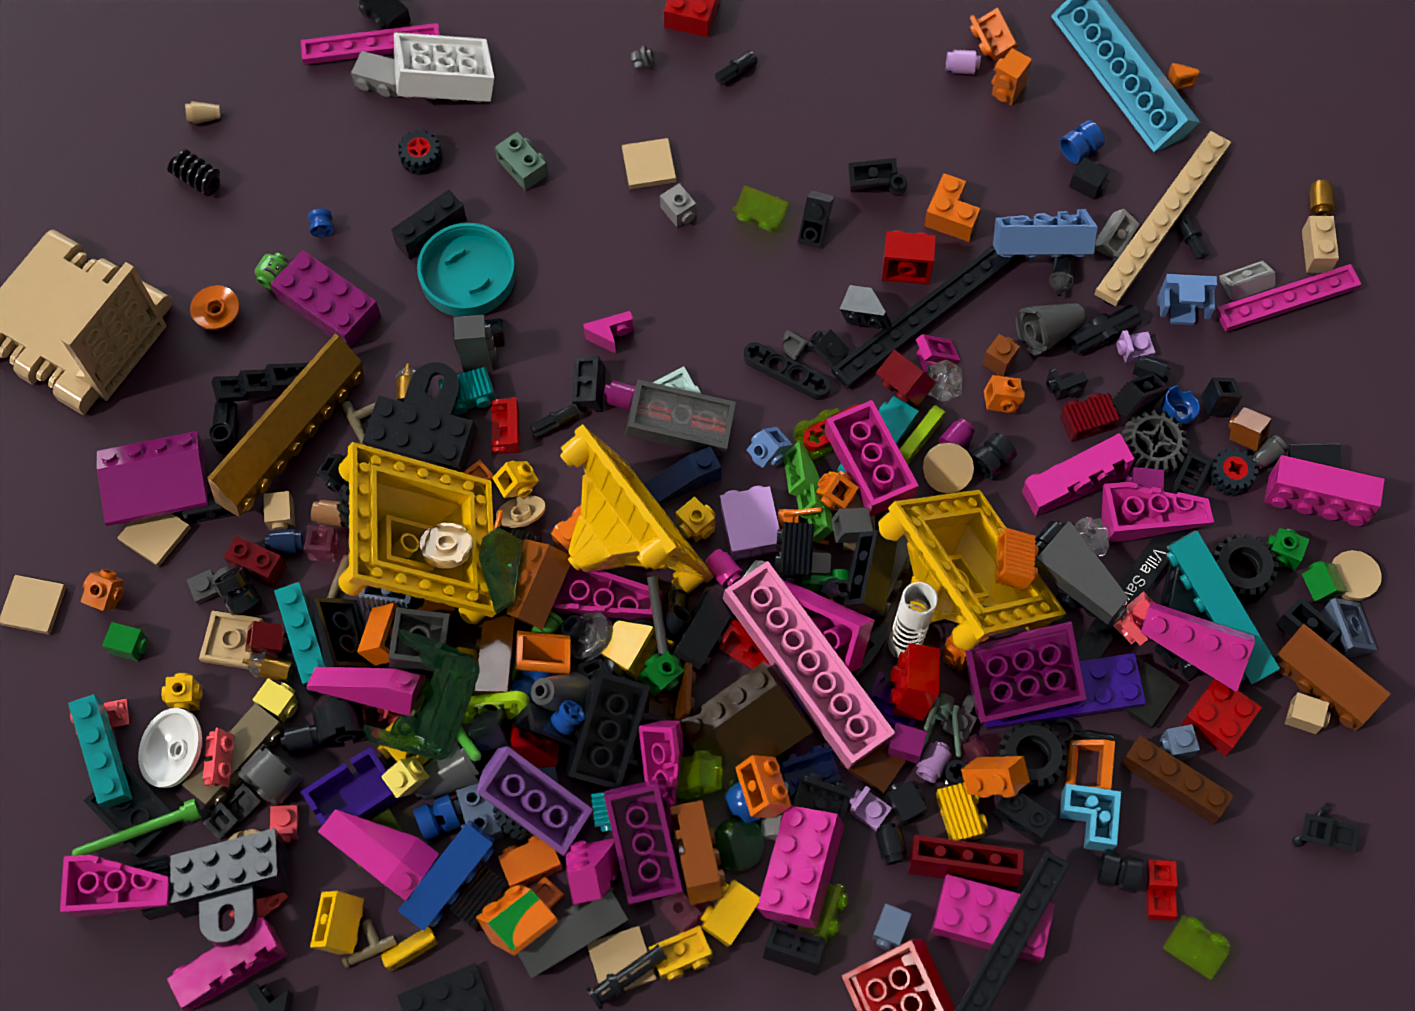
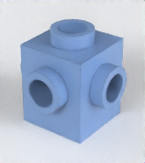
M776 426L763 429L755 434L751 439L752 443L747 448V452L752 456V460L761 468L776 467L785 459L784 454L792 446V443Z

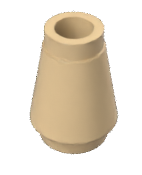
M191 101V104H185L187 123L195 125L220 119L219 105Z

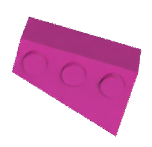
M614 838L587 844L586 841L574 842L566 851L567 875L573 904L601 899L611 887L610 880H616L618 877L617 871H621Z

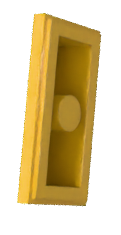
M428 926L424 931L417 932L382 953L383 963L390 972H393L438 945V941Z

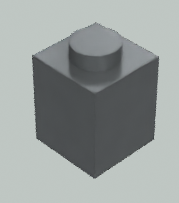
M868 508L839 509L831 519L836 543L856 542L858 533L874 530V520L870 517Z

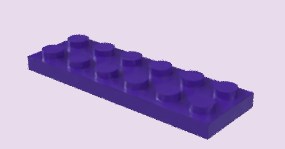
M1135 653L1079 661L1086 700L985 722L986 730L1010 727L1016 724L1022 725L1023 721H1029V723H1034V721L1044 722L1059 718H1070L1145 706L1146 702Z

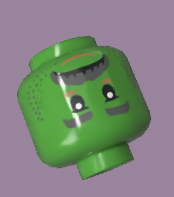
M279 253L274 255L265 254L254 270L257 277L256 281L266 289L273 290L270 284L288 266V259Z

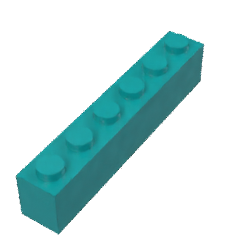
M1193 531L1168 545L1169 553L1166 556L1173 567L1178 566L1183 575L1180 576V579L1187 590L1192 589L1196 598L1193 601L1201 613L1205 611L1211 622L1254 636L1255 643L1241 681L1246 680L1247 683L1252 685L1279 670V666L1199 532Z

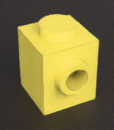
M270 679L266 680L253 698L254 703L282 723L295 714L299 702L294 695L295 690L283 682L281 685H278Z
M415 756L399 760L381 776L396 798L412 794L430 778Z

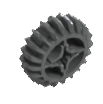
M1155 410L1151 412L1150 416L1146 411L1142 412L1140 416H1133L1132 420L1126 423L1121 436L1134 457V467L1164 470L1165 476L1169 470L1173 472L1177 469L1178 465H1182L1185 460L1184 457L1188 454L1187 447L1189 446V440L1185 439L1187 431L1181 430L1182 422L1175 424L1174 416L1170 417V419L1166 418L1165 411L1160 416L1157 415ZM1145 429H1154L1153 431H1145ZM1156 437L1155 443H1157V445L1155 446V448H1154V450H1153L1152 448H1153V445H1154V444H1153L1152 442H1153L1154 438ZM1166 454H1168V456H1166V457H1161V458H1156V457H1155L1156 455H1163V456H1165Z

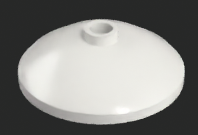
M180 708L167 709L158 714L146 728L140 742L138 760L143 777L151 785L160 788L176 786L186 779L196 766L202 749V732L198 720L192 713Z

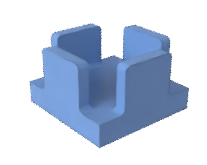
M1167 274L1157 296V306H1160V317H1166L1170 308L1171 324L1194 325L1195 308H1204V318L1210 319L1215 309L1214 291L1217 286V276Z

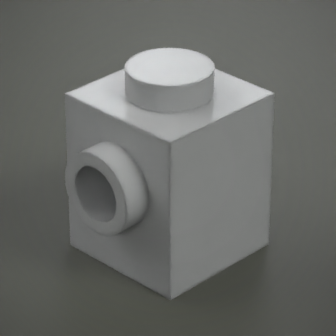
M680 183L660 195L661 209L677 228L683 224L690 223L697 216L696 202Z

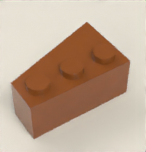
M524 539L505 614L528 625L543 629L571 565L568 561V558L571 556L551 545Z
M702 800L670 807L690 905L722 899L721 887L726 886L723 869H717V865H721L718 848L713 849L712 845L716 844L713 828H708Z

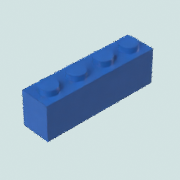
M469 820L398 911L423 931L428 925L434 928L443 916L440 912L446 903L451 906L460 895V892L457 890L463 881L468 884L478 872L474 867L480 859L485 863L495 849L491 846L495 839Z

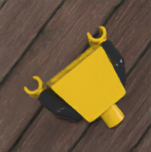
M645 617L631 619L627 622H615L612 627L610 640L601 651V655L604 657L603 663L609 674L639 681L638 676L647 667L645 662L654 655L658 648L654 622ZM667 638L669 648H671L674 641H671Z

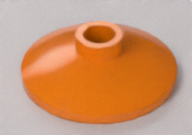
M210 286L202 289L195 295L191 302L190 313L195 323L200 327L208 330L222 329L230 325L237 317L240 307L239 300L236 294L227 287Z

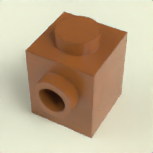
M998 334L987 349L982 365L1000 376H1005L1016 361L1020 346L1012 338Z
M1243 407L1238 415L1234 414L1229 422L1228 428L1231 429L1229 440L1257 451L1268 438L1272 418Z

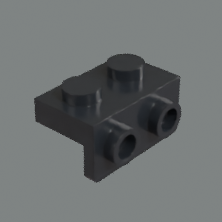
M809 773L808 776L799 777L791 806L838 814L843 822L849 801L854 799L855 793L848 791L849 786L838 782H833V785L823 782L824 777Z

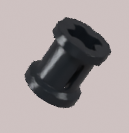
M953 760L947 764L943 773V781L946 787L964 783L961 769L967 765L965 762ZM954 771L959 772L958 779L953 778Z

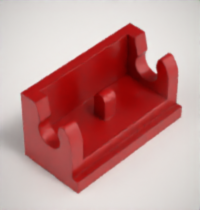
M517 397L493 400L491 406L492 454L520 453L519 406Z
M732 619L722 636L723 639L718 650L750 669H754L762 662L766 663L768 660L742 624Z

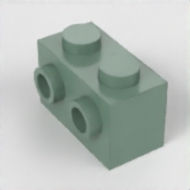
M518 132L495 146L497 160L525 191L548 176L546 167L548 162L541 153L537 154L529 139L523 138Z

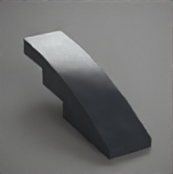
M309 363L267 364L265 369L240 370L238 376H214L211 383L216 402H237L281 395Z

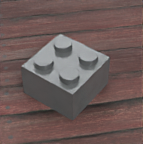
M396 607L388 657L389 667L443 674L450 614Z

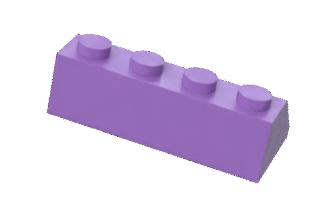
M509 747L497 748L482 771L476 791L477 794L561 855L566 853L593 810Z

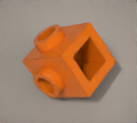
M992 375L984 389L986 408L991 411L1015 414L1020 404H1023L1025 400V391L1022 390L1021 379Z
M829 471L828 474H824L817 485L819 488L816 493L822 497L820 501L829 508L839 507L845 509L853 501L859 487L851 482L852 478L842 471H839V473Z
M108 569L92 572L84 581L83 588L85 590L81 602L101 611L116 609L117 602L120 601L124 593L122 587L125 580L116 577L117 573Z

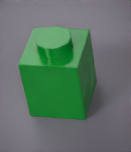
M1318 561L1311 564L1308 571L1302 573L1314 602L1327 603L1348 592L1333 563Z
M111 622L102 647L111 655L139 662L141 654L143 655L147 650L148 638L140 629Z

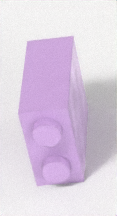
M754 486L747 491L741 492L731 490L724 495H720V507L729 550L733 560L781 552L782 545H777L779 524L770 486Z

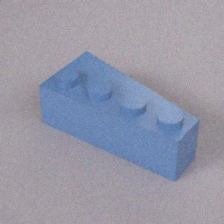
M1085 209L1077 210L1075 215H1069L1068 211H1060L1055 217L1040 213L1036 214L1034 219H1029L1025 215L996 218L993 247L997 254L1003 257H1013L1018 254H1024L1027 257H1036L1038 254H1048L1052 257L1071 254L1076 257H1083L1086 254H1094L1097 225Z

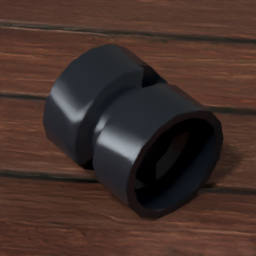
M993 433L984 442V447L980 446L970 454L975 471L987 480H992L1002 471L1000 466H1007L1017 456L1013 444L1000 433Z
M242 566L223 573L212 583L220 597H225L224 604L231 615L246 611L260 600V596L254 586L248 585L250 579Z
M1105 849L1098 868L1097 884L1106 887H1114L1118 884L1120 890L1136 894L1142 877L1143 859L1130 855L1122 859L1121 854Z

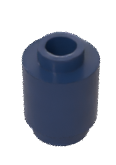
M295 528L270 530V535L265 536L266 549L278 555L297 554V551H303L302 530L296 531Z

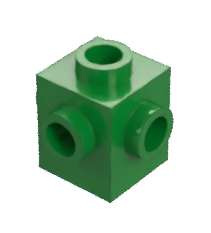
M1279 528L1275 535L1270 534L1266 543L1271 546L1269 552H1275L1276 558L1274 561L1278 562V567L1296 570L1302 562L1310 539L1298 535L1294 530Z
M666 651L661 656L656 653L645 662L647 667L638 676L642 683L651 686L649 691L656 697L665 688L671 691L681 682L678 677L684 670L681 668L682 665L678 658Z

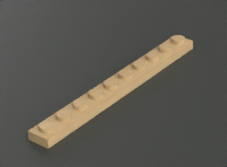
M1212 131L1209 132L1099 284L1094 295L1116 307L1228 150L1231 141Z

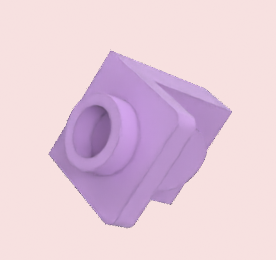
M1127 330L1122 331L1117 341V350L1120 355H1123L1125 363L1137 361L1138 356L1145 357V355L1154 357L1155 350L1149 332L1129 335Z
M866 786L862 792L857 790L854 799H850L849 803L852 804L850 814L874 831H877L891 812L892 807L870 793L871 789Z

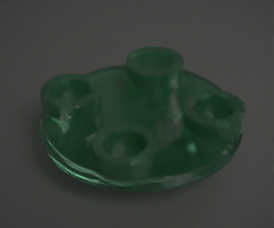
M741 817L730 818L722 822L714 831L716 844L712 846L713 849L718 848L721 866L724 869L736 872L745 871L762 860L765 840L761 829L754 822L746 823Z

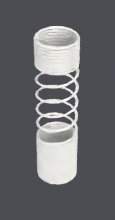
M912 583L903 591L888 640L889 650L896 658H899L900 653L905 650L897 647L894 641L902 647L907 648L908 645L898 642L895 635L903 642H918L916 644L923 645L938 601L936 591L927 583ZM910 601L919 602V603H921L922 605L925 606V608L927 609V612L925 611L924 608H922V607L919 606V605H916V604H906V603H907V602H910ZM908 606L918 607L923 612L921 613L918 610L910 609ZM901 631H905V632H907V633H912V634H914L915 636L905 635V634L902 633ZM897 632H899V634L904 636L905 638H917V640H904L897 634Z

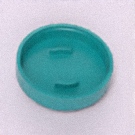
M476 223L455 224L438 231L423 246L417 263L418 278L427 300L438 310L456 317L483 315L494 310L510 295L516 280V266L509 243L494 229Z

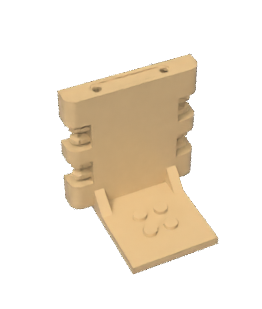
M50 230L0 287V357L6 358L13 351L9 363L14 365L13 368L18 377L31 385H34L37 380H46L55 370L48 381V386L53 388L54 396L58 401L84 416L98 397L108 401L167 327L163 316L174 302L167 294L141 281L134 266L127 262L121 268L104 258L98 261L91 259L85 264L87 254H85L80 244L56 230Z

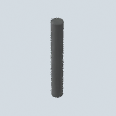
M657 576L647 578L658 654L661 656L666 651L669 652L658 579Z

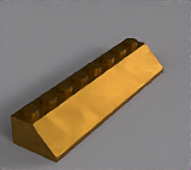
M334 334L208 476L215 503L239 518L245 511H249L253 507L256 498L268 490L271 481L276 475L281 474L285 470L289 460L300 453L303 444L308 438H312L316 434L321 423L331 417L334 408L346 400L349 391L354 385H358L364 377L362 361L339 335Z

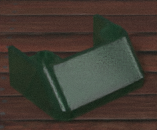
M399 629L397 634L403 643L420 649L419 656L422 662L429 667L435 668L418 717L412 715L399 716L394 721L391 731L365 725L363 730L370 743L433 760H443L450 755L480 674L479 664L473 657L439 640Z

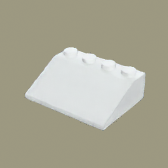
M394 33L397 96L491 102L494 74L486 39Z

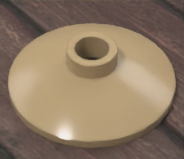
M537 496L517 497L504 503L497 510L496 519L499 510H503L501 526L508 528L525 527L538 520L544 514L546 505L544 500Z

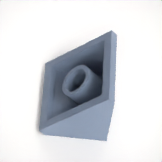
M1338 598L1330 600L1320 613L1342 631L1332 642L1333 648L1346 658L1378 651L1360 602Z

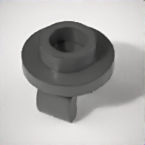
M642 46L641 51H635L630 54L631 62H635L636 69H641L645 66L647 69H650L653 66L652 63L655 62L654 53L647 46Z

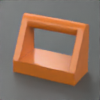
M517 631L514 652L516 670L569 674L570 636Z
M1069 740L1065 785H1076L1079 749L1099 752L1097 786L1086 787L1111 790L1115 741Z

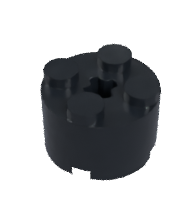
M334 696L327 699V704L312 709L317 740L322 748L345 747L344 742L353 740V744H356L371 736V727L365 704L343 700V698Z

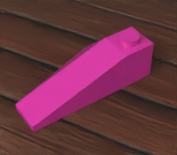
M1133 482L1103 485L1102 524L1106 543L1132 541L1214 523L1208 498L1180 492L1173 494L1161 491V488L1152 487L1150 489L1137 486L1138 484Z
M316 667L307 684V689L410 716L426 680V675L395 668Z
M662 720L640 725L639 735L645 782L658 779L671 834L673 821L670 807L676 806L683 754V732L680 721Z
M336 809L318 831L405 901L439 855L438 852L416 836Z
M93 855L64 857L60 912L72 917L97 916L169 906L170 877L105 860Z

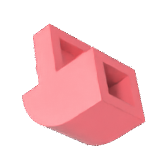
M1144 591L1126 606L1128 608L1118 621L1115 620L1113 624L1130 644L1136 641L1140 646L1148 640V637L1141 633V629L1150 602L1155 603Z

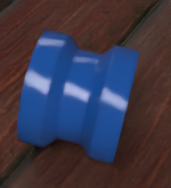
M320 208L312 210L308 214V220L311 223V235L327 237L333 234L334 226L331 223L333 217L330 210Z
M566 700L560 705V710L555 711L550 719L557 731L564 735H569L575 730L576 725L584 720L585 714L578 704L571 700Z

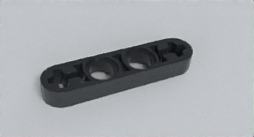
M752 342L745 347L744 361L748 366L815 400H823L829 396L831 385L829 379L760 343ZM759 352V356L750 357V353ZM773 361H779L783 367L775 371L769 367V364ZM801 372L805 377L802 381L796 382L792 380L791 374ZM824 385L823 389L815 391V386Z

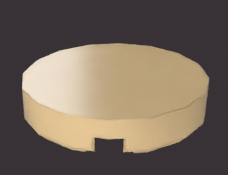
M938 444L930 449L924 458V477L928 484L938 492L947 494L958 492L966 487L972 479L974 471L973 460L967 450L958 444Z
M454 523L437 524L436 528L426 530L420 540V552L423 559L430 565L438 568L460 566L472 554L473 541L471 535L467 533L463 526Z
M1350 550L1342 552L1332 561L1348 591L1340 595V597L1357 602L1375 594L1381 584L1382 573L1379 565L1371 556L1361 551Z

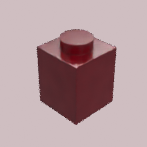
M253 621L248 626L245 652L277 656L287 645L288 635L284 633L285 625Z

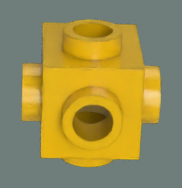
M528 461L506 462L492 477L504 498H524L532 492V488L539 482Z
M693 497L676 511V522L680 525L679 529L686 538L691 537L697 543L702 538L707 539L714 532L716 515L707 504L704 506L696 497Z
M177 673L175 677H166V686L162 687L163 702L170 709L199 710L200 700L202 699L201 684L188 673Z

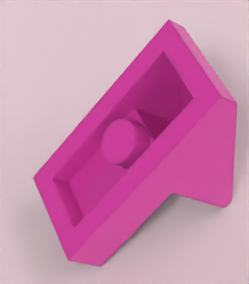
M627 311L583 324L586 340L616 353L613 336L628 334L634 330L631 312Z
M925 334L916 339L919 346L917 357L925 373L961 361L952 340Z

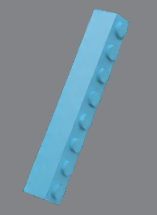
M1066 0L1052 14L1053 20L1153 152L1156 153L1182 140L1201 123L1107 0Z

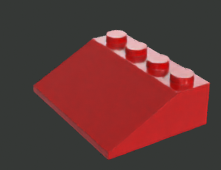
M923 939L910 940L842 975L857 1011H955Z

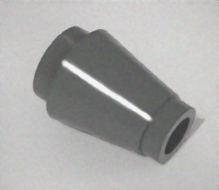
M1279 436L1268 437L1253 455V462H1257L1258 466L1256 469L1258 471L1279 460L1281 455L1285 456L1288 446Z

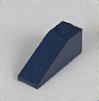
M709 446L686 456L644 483V485L659 505L720 480L721 466L712 447Z

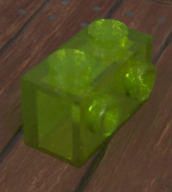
M700 750L695 751L694 755L690 757H682L677 798L692 800L722 789L723 769L721 767V756L710 755V751Z

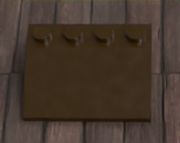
M764 662L680 721L682 732L688 742L726 791L736 782H739L735 767L752 755L778 758L814 733V730L774 667Z

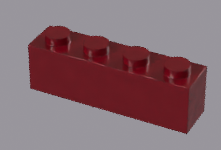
M914 835L910 848L908 874L945 879L946 874L985 885L1017 889L1023 875L1024 850Z

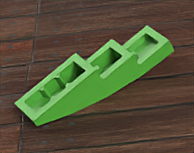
M798 441L784 454L789 494L797 497L799 509L822 508V512L800 515V517L808 520V524H814L813 541L819 543L833 531L831 509L820 501L822 497L816 493L819 488L817 485L820 477L803 442Z

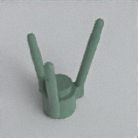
M939 693L933 703L924 726L927 734L922 752L925 751L929 743L936 719L945 721L952 715L956 756L961 757L958 719L960 707L954 705L955 699L951 695Z

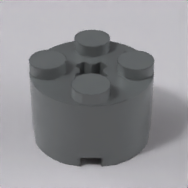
M263 744L245 763L238 775L248 784L254 785L258 789L256 792L266 801H271L274 805L278 806L287 799L304 779L281 756L273 755V750Z

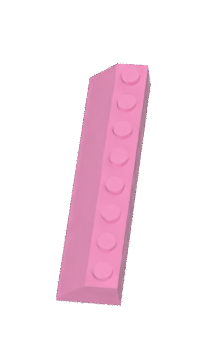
M768 561L725 589L722 599L769 663L774 667L777 674L847 769L865 758L895 734V731Z

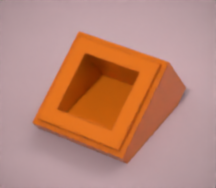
M1173 63L1168 73V80L1175 90L1193 87L1198 78L1199 70Z

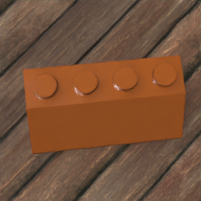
M1305 624L1299 628L1274 658L1280 668L1277 670L1280 674L1290 677L1304 693H1309L1316 699L1328 702L1327 711L1333 712L1339 717L1340 722L1344 726L1355 731L1370 718L1391 694Z

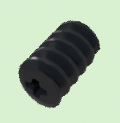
M187 149L175 155L168 164L167 170L170 174L188 183L189 186L207 197L215 194L219 188L220 170L216 167L213 168L210 163H205L204 159H198L196 154H191Z

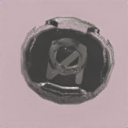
M586 613L580 617L586 623L585 632L580 638L570 640V655L576 660L582 662L592 660L599 656L608 646L613 628L611 621L602 613ZM577 623L570 629V632L577 626Z

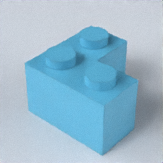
M1072 784L1065 785L1061 792L1059 818L1086 822L1085 849L1113 851L1116 847L1121 792Z

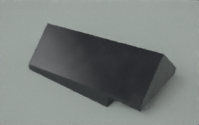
M313 597L311 602L325 667L377 668L376 665H373L357 653L365 630L357 600Z

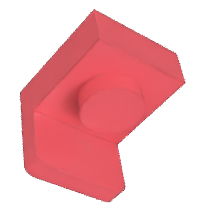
M270 806V829L276 828L287 844L293 839H299V806Z

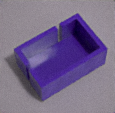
M371 747L350 759L356 769L355 773L352 774L344 763L301 791L322 826L335 809L370 820L403 798H396L381 776L387 771Z

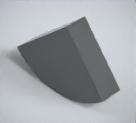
M786 330L783 339L784 352L788 358L797 361L808 345V341Z

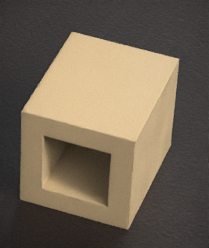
M289 491L264 494V522L269 531L295 528L294 500Z
M1297 693L1290 702L1285 724L1317 734L1323 727L1326 728L1331 715V713L1327 712L1329 703Z

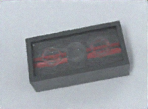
M638 379L633 392L625 436L696 452L711 446L715 456L723 457L728 447L736 402Z

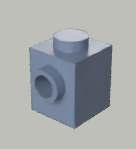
M1193 725L1166 729L1159 740L1160 748L1180 761L1193 759L1200 750Z
M885 903L872 940L877 941L876 945L887 951L899 947L911 914Z

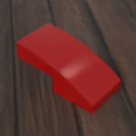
M1148 859L1146 887L1147 919L1176 920V861Z

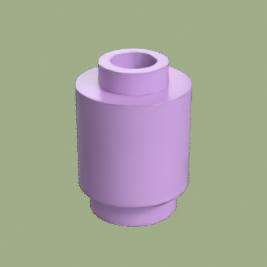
M953 50V52H947L946 71H952L954 74H974L975 70H979L980 56H976V51Z
M940 741L928 743L917 764V775L931 783H935L937 779H940L952 757V754L949 752L950 748Z

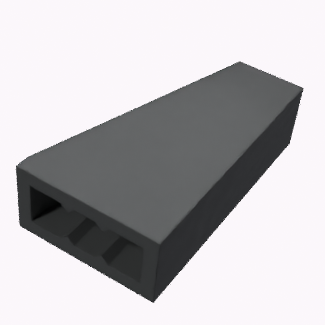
M1068 521L1036 558L1034 566L1038 568L1041 574L1107 625L1114 618L1118 621L1128 609L1124 605L1129 597L1074 525Z

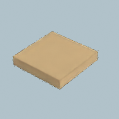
M668 138L622 145L629 189L676 182Z
M169 513L131 521L117 538L130 549L159 567L191 527L174 514Z
M15 575L0 615V625L50 635L67 587L60 583Z
M212 611L199 660L205 663L252 670L251 665L242 663L243 658L254 661L256 654L245 652L247 630L253 621L264 622V620L257 617Z
M639 926L587 944L598 983L605 980L607 974L613 972L615 975L647 952ZM650 959L630 972V975L648 964ZM653 969L624 988V991L656 981ZM624 976L622 979L619 980V983L625 980L627 977ZM609 987L606 990H604L602 992V995L609 991L611 988Z

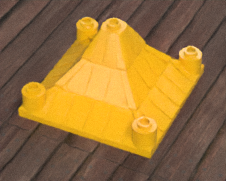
M582 424L574 431L575 436L561 447L563 453L560 454L569 467L574 465L578 468L583 464L585 471L582 479L581 515L578 517L568 549L571 556L568 558L570 564L577 571L582 569L584 572L620 568L625 565L645 567L646 569L652 568L653 570L670 568L675 570L672 574L675 579L671 582L677 590L680 589L687 594L703 582L708 583L714 578L713 574L630 465L586 426Z
M352 442L348 446L347 457L340 463L338 468L341 477L349 482L350 491L349 567L339 576L338 583L341 590L350 596H356L367 586L416 598H424L425 600L437 603H444L449 606L458 607L459 615L469 624H477L485 616L493 617L497 614L491 481ZM454 523L463 526L472 537V554L460 566L453 568L432 566L423 559L420 552V540L424 532L429 528L431 530L436 528L437 524Z
M980 490L894 501L888 507L889 512L878 523L880 534L885 539L897 541L903 535L907 538V548L914 575L911 584L923 582L933 587L937 593L938 601L930 623L943 619L959 623L953 629L952 635L954 644L960 649L970 651L987 636L997 633L1008 632L1009 630L1012 631L1025 627L1028 631L1044 628L1066 615V612L1039 574H1037L1036 580L1031 582L1025 590L996 583L997 538L1006 526ZM910 601V604L919 605L927 612V609L921 603ZM910 606V609L918 610L921 613L923 612L918 607Z

